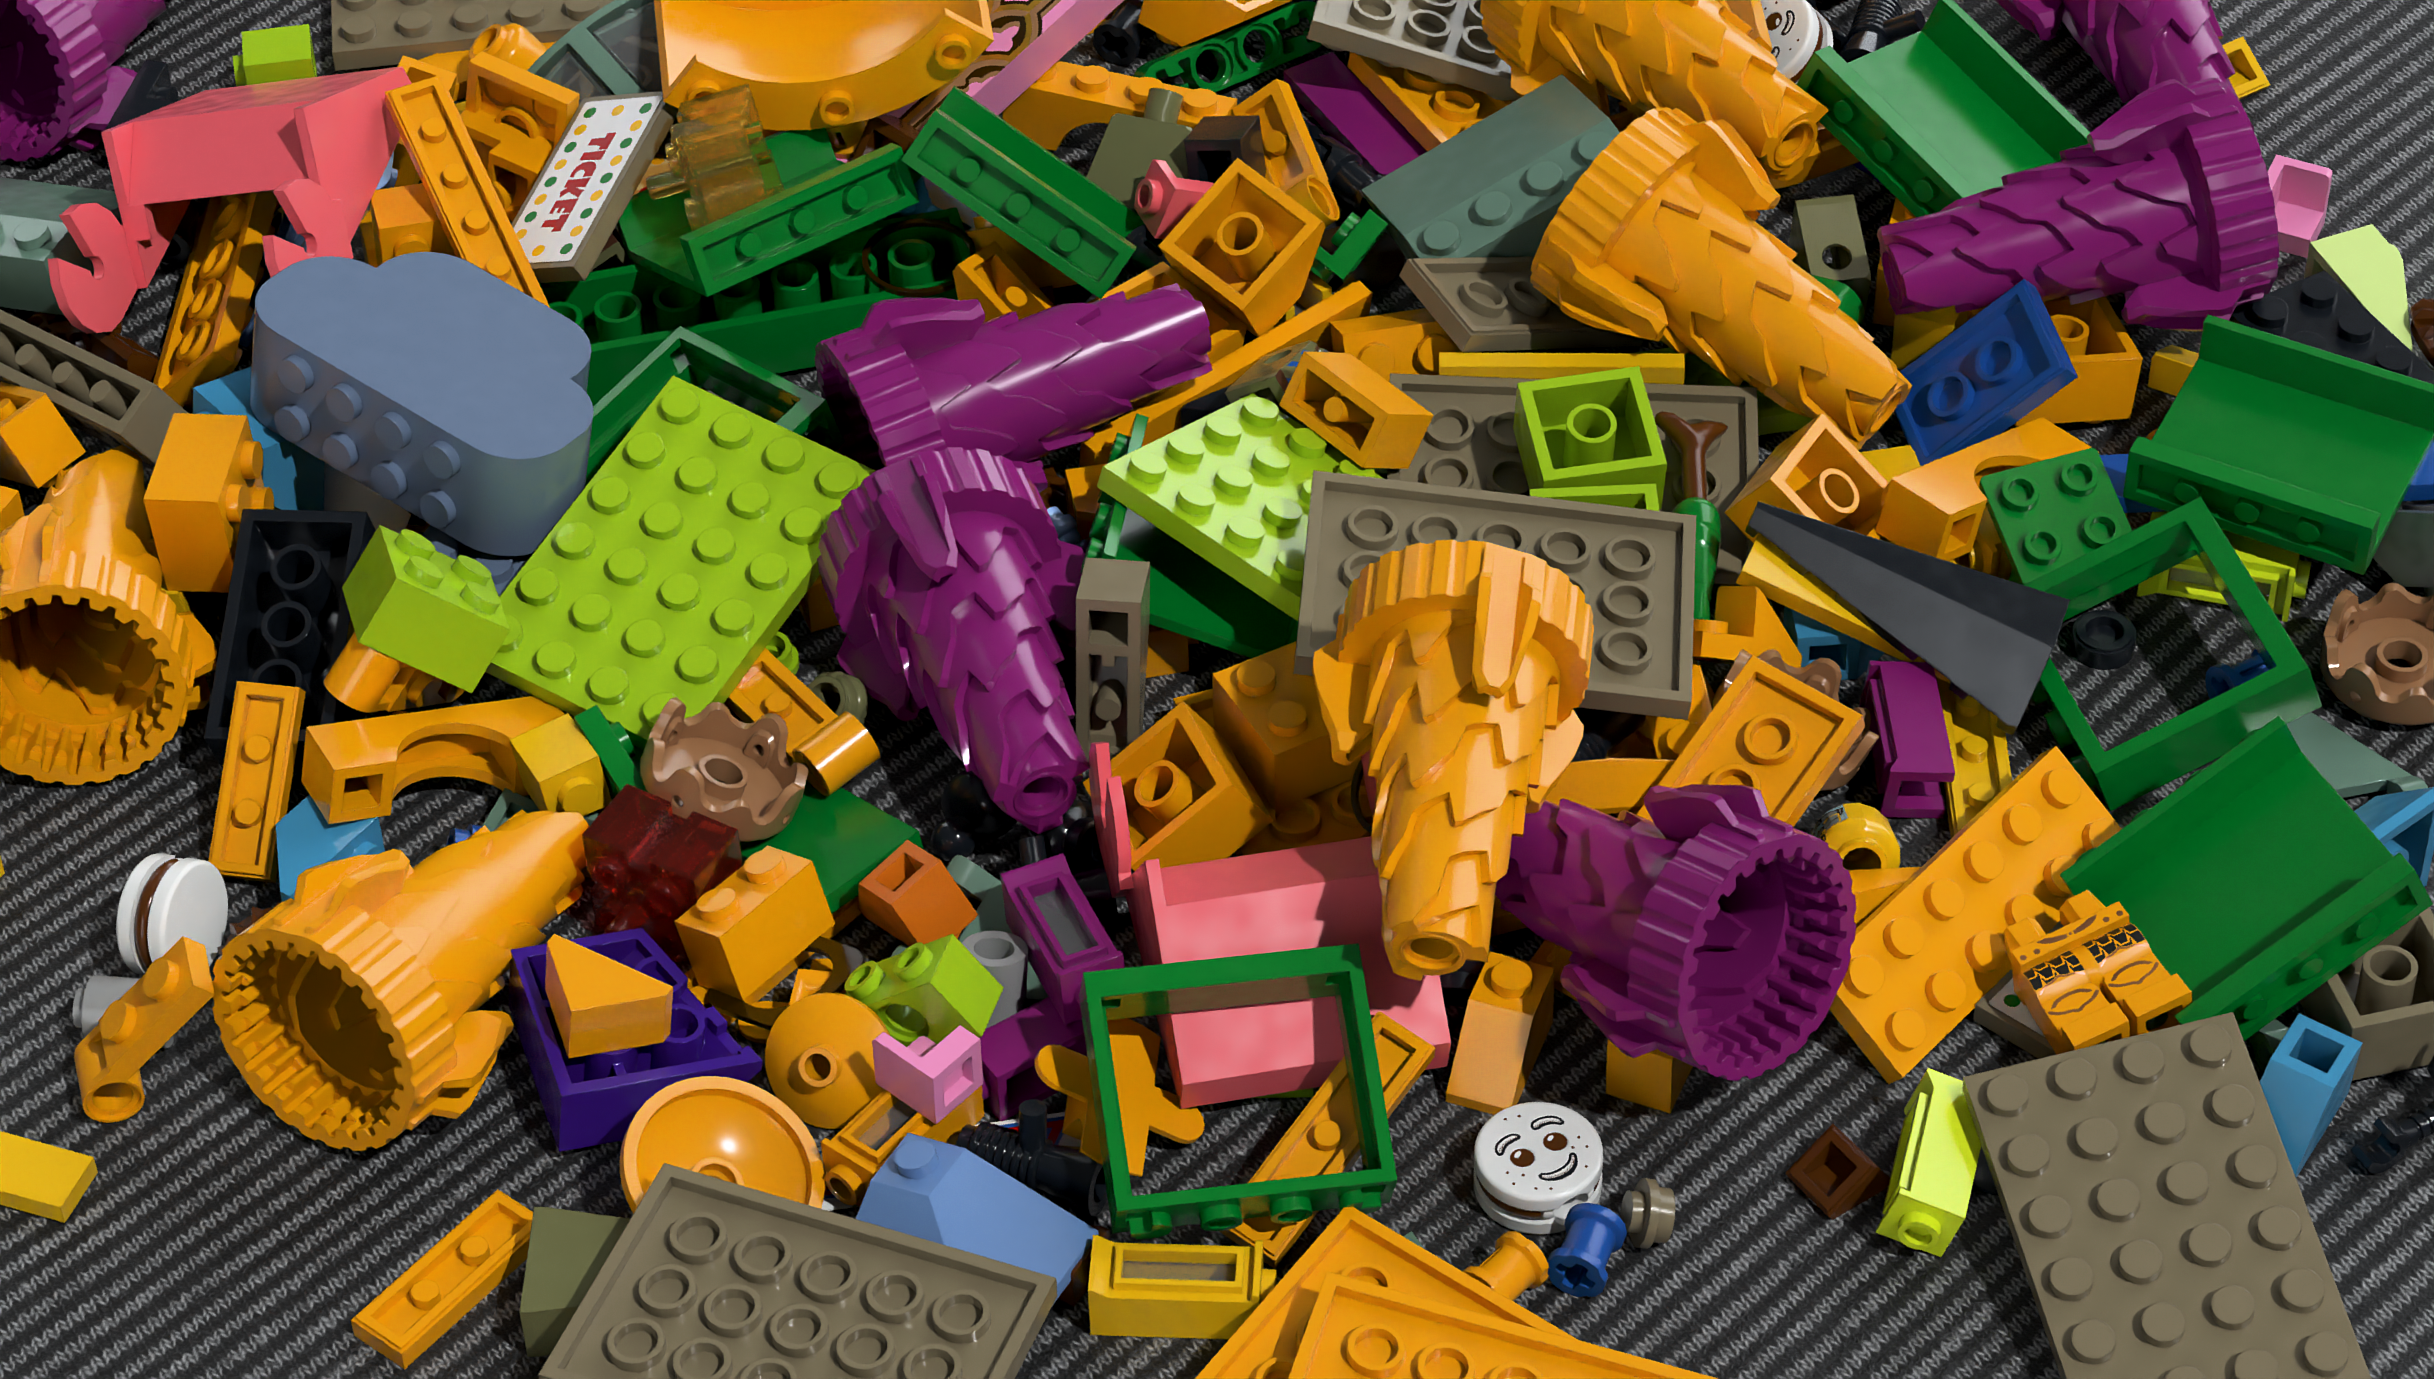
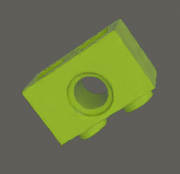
M953 934L926 944L921 942L915 943L906 948L902 953L879 962L867 961L850 974L844 986L846 990L845 995L853 997L871 1008L883 1021L890 1036L906 1047L921 1036H925L938 1044L959 1025L977 1037H982L1004 989Z

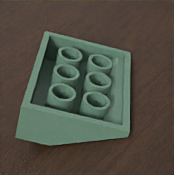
M1561 74L1363 188L1361 191L1375 214L1388 223L1387 231L1406 259L1535 256L1545 230L1565 197L1573 189L1580 176L1589 168L1593 160L1620 132L1605 113Z
M0 177V307L65 316L59 309L50 284L48 259H62L90 270L92 276L94 275V266L88 257L83 256L59 215L71 205L98 203L110 210L119 223H122L115 191Z

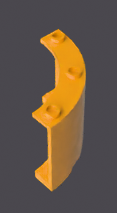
M654 0L663 102L690 114L715 122L751 129L790 131L837 127L872 119L900 109L930 94L952 80L973 63L994 41L987 0Z

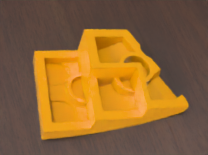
M481 51L468 63L465 110L460 113V116L508 219L513 222L579 107L580 94Z

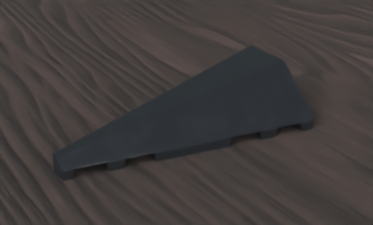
M1758 501L1745 532L1753 538L1758 533L1762 534L1790 556L1789 566L1802 576L1809 571L1837 592L1835 602L1910 660L1914 661L1918 656L1951 681L1950 691L1962 700L1970 695L1998 717L1996 726L1999 729L2013 736L2053 651L2070 602L2069 599Z

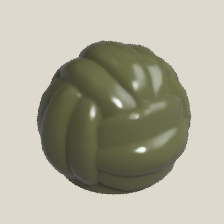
M841 671L823 672L816 676L808 685V688L835 714L839 716L844 711H847L864 725V720L869 712L870 701L866 687L858 678Z

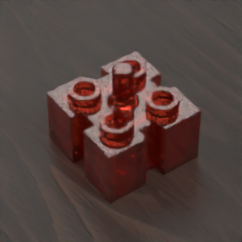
M626 784L582 834L587 871L595 882V885L590 889L595 924L603 928L605 934L643 928L672 961H682L691 965L674 921L694 906L704 893L715 889L743 866L738 829L695 811L687 819L675 815L672 812L670 801Z

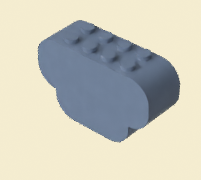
M437 252L408 253L389 259L376 268L362 261L345 257H314L288 266L267 280L257 292L254 313L250 406L255 417L271 431L466 546L493 555H527L536 551L585 488L593 421V405L587 394L591 344L584 330L574 321L476 265L456 256Z

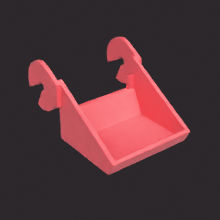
M403 66L205 90L102 131L101 135L122 223H119L110 210L98 203L71 205L59 215L83 256L88 257L94 266V275L92 276L90 270L62 259H48L50 284L59 309L72 326L86 334L112 332L122 321L137 289L148 288L192 199L274 190L273 193L297 234L304 237L307 250L305 252L303 247L274 235L262 236L265 263L270 278L288 266L309 258L334 256L353 259L351 241L400 138L398 129L386 106L385 91L412 84Z
M1109 742L1091 743L1089 751V780L1099 848L1112 898L1126 896L1143 966L1359 943L1371 1020L1380 1011L1434 1046L1435 1057L1425 1070L1447 1067L1451 1038L1440 975H1424L1421 981L1397 975L1393 972L1382 938V893L1379 884L1378 867L1375 868L1372 859L1371 836L1160 868L1159 859L1146 860L1131 874L1130 832L1120 776L1112 777ZM1370 748L1361 756L1366 793L1373 816L1377 788L1376 778L1367 776ZM1335 996L1156 1015L1180 1109L1321 1087L1345 1055Z

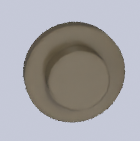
M1641 1178L1635 1190L1626 1191L1622 1200L1620 1218L1625 1223L1627 1233H1630L1631 1242L1635 1248L1648 1249L1653 1243L1665 1244L1672 1234L1675 1220L1674 1192L1671 1188L1659 1187L1655 1179Z

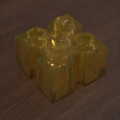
M748 83L681 102L676 117L678 123L670 126L671 143L665 144L670 171L646 178L647 189L653 200L690 190L692 197L685 199L684 204L692 231L785 190L772 151L768 149L763 136V125Z

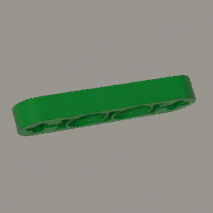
M1299 1L1284 4L1151 60L1137 68L1133 77H1152L1157 79L1174 77L1180 74L1184 83L1174 84L1175 86L1189 89H1208L1216 93L1321 47V43L1307 39L1309 28L1303 31V35L1288 36L1283 39L1278 31L1298 24L1299 18H1307L1309 24H1311L1316 3L1312 1ZM1252 30L1262 35L1266 45L1265 54L1257 63L1249 60L1243 49L1244 38ZM1205 50L1215 55L1219 65L1218 74L1210 83L1203 81L1196 72V60L1200 53Z

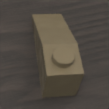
M1087 557L1085 559L1076 596V735L1088 762L1091 743L1109 742L1111 760L1143 734L1150 618V562Z

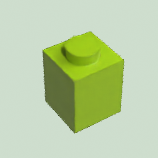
M309 24L241 32L243 55L233 56L236 86L318 77Z

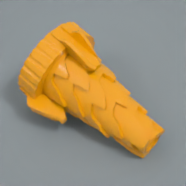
M1481 0L1480 13L1483 14L1481 22L1483 31L1488 35L1487 40L1496 48L1494 54L1511 66V88L1520 97L1563 74L1608 117H1610L1608 95L1635 105L1645 112L1653 108L1669 107L1672 110L1678 108L1697 123L1724 119L1735 128L1765 169L1768 178L1787 182L1804 169L1802 163L1812 151L1817 139V123L1829 111L1823 104L1776 69L1778 66L1776 57L1748 36L1753 31V28L1730 10L1726 0Z
M1669 107L1653 108L1647 111L1642 117H1638L1631 122L1624 131H1621L1599 153L1559 206L1557 213L1544 232L1532 261L1530 282L1533 284V287L1558 305L1563 313L1579 321L1581 324L1584 323L1594 328L1658 342L1660 340L1676 353H1684V356L1687 352L1696 355L1737 387L1745 380L1753 387H1757L1758 391L1784 409L1811 419L1823 413L1853 446L1860 450L1864 443L1889 419L1897 406L1904 403L1913 385L1897 370L1894 361L1888 358L1872 342L1874 338L1860 327L1853 318L1838 308L1841 302L1838 296L1792 261L1798 253L1755 222L1760 215L1756 210L1774 209L1779 203L1781 195L1772 187L1765 169L1735 128L1724 119L1697 123L1678 108L1673 110Z
M123 445L107 450L104 453L90 456L78 462L69 472L60 469L57 474L55 487L51 486L42 505L35 508L29 515L19 518L0 534V765L18 775L26 774L32 776L36 781L50 784L56 781L63 782L65 785H83L85 782L90 781L96 783L110 781L119 774L127 775L138 770L143 762L152 761L162 752L164 743L172 740L178 730V726H184L188 710L204 709L209 701L210 691L205 674L216 669L218 658L213 638L191 611L177 613V606L169 595L166 594L165 590L161 589L163 572L154 539H151L152 531L143 501L146 489L144 488L142 459Z
M1453 539L1436 540L1429 544L1420 542L1408 545L1400 551H1390L1380 556V560L1376 563H1369L1361 570L1360 577L1354 579L1349 587L1344 613L1338 616L1336 639L1315 651L1313 657L1312 673L1323 722L1330 736L1333 761L1344 766L1351 765L1371 748L1367 776L1376 778L1377 788L1371 848L1375 868L1378 867L1379 884L1382 893V938L1393 972L1397 975L1419 981L1422 980L1424 975L1435 976L1452 973L1460 969L1466 960L1488 963L1496 883L1507 874L1512 835L1523 837L1525 814L1539 812L1547 795L1557 785L1574 758L1583 737L1584 725L1573 708L1580 706L1584 699L1585 690L1588 689L1594 632L1591 606L1585 603V594L1579 586L1573 585L1569 581V576L1561 570L1550 567L1545 560L1532 554L1489 542L1475 540L1457 542Z
M522 809L494 831L490 832L484 825L466 840L437 850L413 868L410 865V860L401 850L391 849L376 855H357L326 862L306 869L298 875L294 899L290 898L281 902L228 942L222 949V956L216 959L213 968L215 975L212 981L215 995L212 997L214 1000L212 1008L214 1020L220 1028V1038L226 1052L253 1093L263 1104L270 1106L277 1117L286 1124L298 1128L301 1134L314 1141L321 1140L327 1146L337 1149L347 1147L352 1151H365L369 1147L375 1149L382 1147L406 1129L412 1131L430 1115L457 1119L473 1103L496 1062L498 1050L514 1027L509 1014L503 1011L476 1010L504 988L505 981L502 975L510 969L511 949L539 945L546 939V935L540 930L575 903L583 893L584 889L581 883L585 881V877L581 870L589 862V842L594 836L584 817L579 812L557 813L540 810L526 813Z

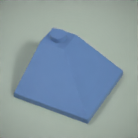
M912 1133L906 1134L871 1179L855 1218L1055 1277L1057 1282L1056 1300L1070 1283L1071 1271L1091 1246L1093 1235H1099L1097 1229L966 1148Z

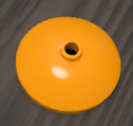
M701 1076L681 1080L666 1086L649 1098L639 1109L631 1121L622 1142L619 1160L620 1178L625 1198L633 1214L664 1163L820 1209L822 1208L825 1192V1174L818 1147L809 1130L801 1119L777 1097L753 1084L741 1080L719 1076Z

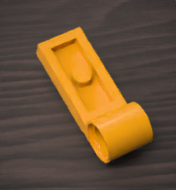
M1276 78L1232 108L1235 116L1259 115L1266 166L1265 178L1321 219L1325 226L1328 227L1340 218L1338 204L1290 85Z
M355 631L323 681L326 689L336 699L355 710L365 713L384 710L392 712L449 703L456 700L465 691L358 643Z
M766 648L724 702L744 723L756 722L767 713L781 716L786 722L788 730L786 754L790 765L795 762L807 764V782L825 797L830 796L880 758V752L874 739L854 715L847 711H844L839 716L835 714Z
M182 936L161 958L152 962L146 973L119 1000L114 1001L108 1006L103 1016L98 1020L99 1024L77 1045L74 1051V1061L83 1110L88 1117L99 1122L113 1123L132 1117L142 1108L145 1095L140 1068L215 995L205 945Z

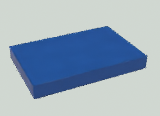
M2023 279L1900 371L1913 386L1904 403L1899 404L1894 413L1908 445H1911L1920 466H1923L1936 459L2001 434L2076 379L2078 375L2036 286Z

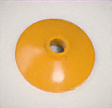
M817 993L794 1002L776 1019L766 1042L765 1067L774 1094L801 1121L825 1129L844 1128L884 1090L875 1082L872 1041L882 1032L890 1035L888 1029L871 1008L861 1001L844 994ZM815 1054H821L828 1059L830 1073L827 1077L819 1075L813 1065Z

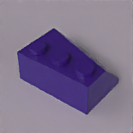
M643 928L571 939L570 941L673 986L670 1035L663 1043L569 1059L545 991L547 944L511 949L512 959L510 960L508 1006L559 1152L622 1141L631 1121L644 1103L655 1093L673 1083L701 1076L728 1077L748 1082L762 1070L763 1060L749 1045L742 1048L727 1032L728 1022L714 1006L705 1008L687 988V976Z

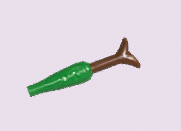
M1662 411L1656 414L1654 418L1655 423L1668 436L1681 454L1682 502L1674 507L1672 513L1696 515L1694 619L1710 620V602L1717 570L1721 524L1720 515L1716 507L1707 500L1706 452L1710 445L1726 432L1728 426L1722 422L1708 420L1689 424L1674 413Z

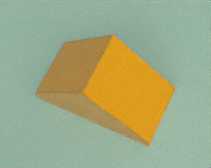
M553 934L547 941L545 991L568 1059L663 1043L668 1038L671 1031L673 986L556 934Z

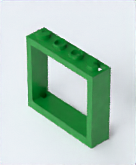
M679 326L593 406L585 487L672 376L678 377L697 387L701 386L756 415L833 451H836L845 441L826 399ZM680 346L684 352L682 355L675 352Z
M2201 496L2024 585L2069 599L2070 602L2063 620L2065 621L2197 555L2269 669L2105 752L2049 657L2031 699L2035 705L2047 701L2052 711L2044 714V718L2060 749H2063L2072 744L2077 755L2069 759L2071 765L2089 788L2094 785L2096 786L2110 811L2223 756L2237 746L2241 739L2249 732L2262 728L2278 715L2287 724L2322 707L2308 665Z
M1359 943L1083 972L1079 1001L1112 1234L1130 1232L1131 1236L1136 1239H1152L1171 1233L1173 1227L1200 1224L1201 1229L1205 1231H1223L1241 1225L1243 1219L1270 1216L1272 1222L1285 1224L1305 1220L1312 1216V1211L1338 1208L1341 1211L1346 1207H1354L1364 1214H1369L1379 1210L1382 1207V1203H1390L1397 1183V1174ZM1335 996L1363 1165L1362 1171L1132 1196L1107 1020Z

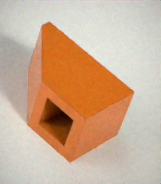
M906 840L858 884L859 910L864 917L908 946L918 942L926 944L953 934L958 939L961 931L978 916V913L941 860L909 840Z

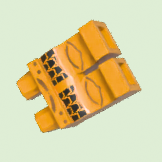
M2086 890L2067 899L2059 908L2060 922L2064 926L2046 934L2036 919H2029L2028 917L2006 927L2004 931L2005 950L2012 964L2014 992L2022 1004L2027 1006L2056 1055L2094 1046L2105 1040L2110 1042L2180 1025L2175 1015L2192 1003V991L2177 973L2170 975L2153 954L2141 931L2129 922V914L2119 901L2106 907L2090 891ZM2165 1012L2167 1013L2168 1018L2163 1025L2155 1029L2146 1030V1021Z

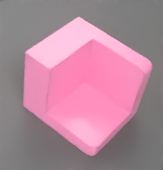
M2280 155L2275 156L2268 170L2275 203L2279 251L2305 258L2308 257L2309 244L2317 240L2325 223L2333 174L2331 169Z
M961 1025L938 1044L925 1036H921L906 1047L885 1032H882L872 1041L876 1084L935 1124L940 1122L983 1085L981 1040Z

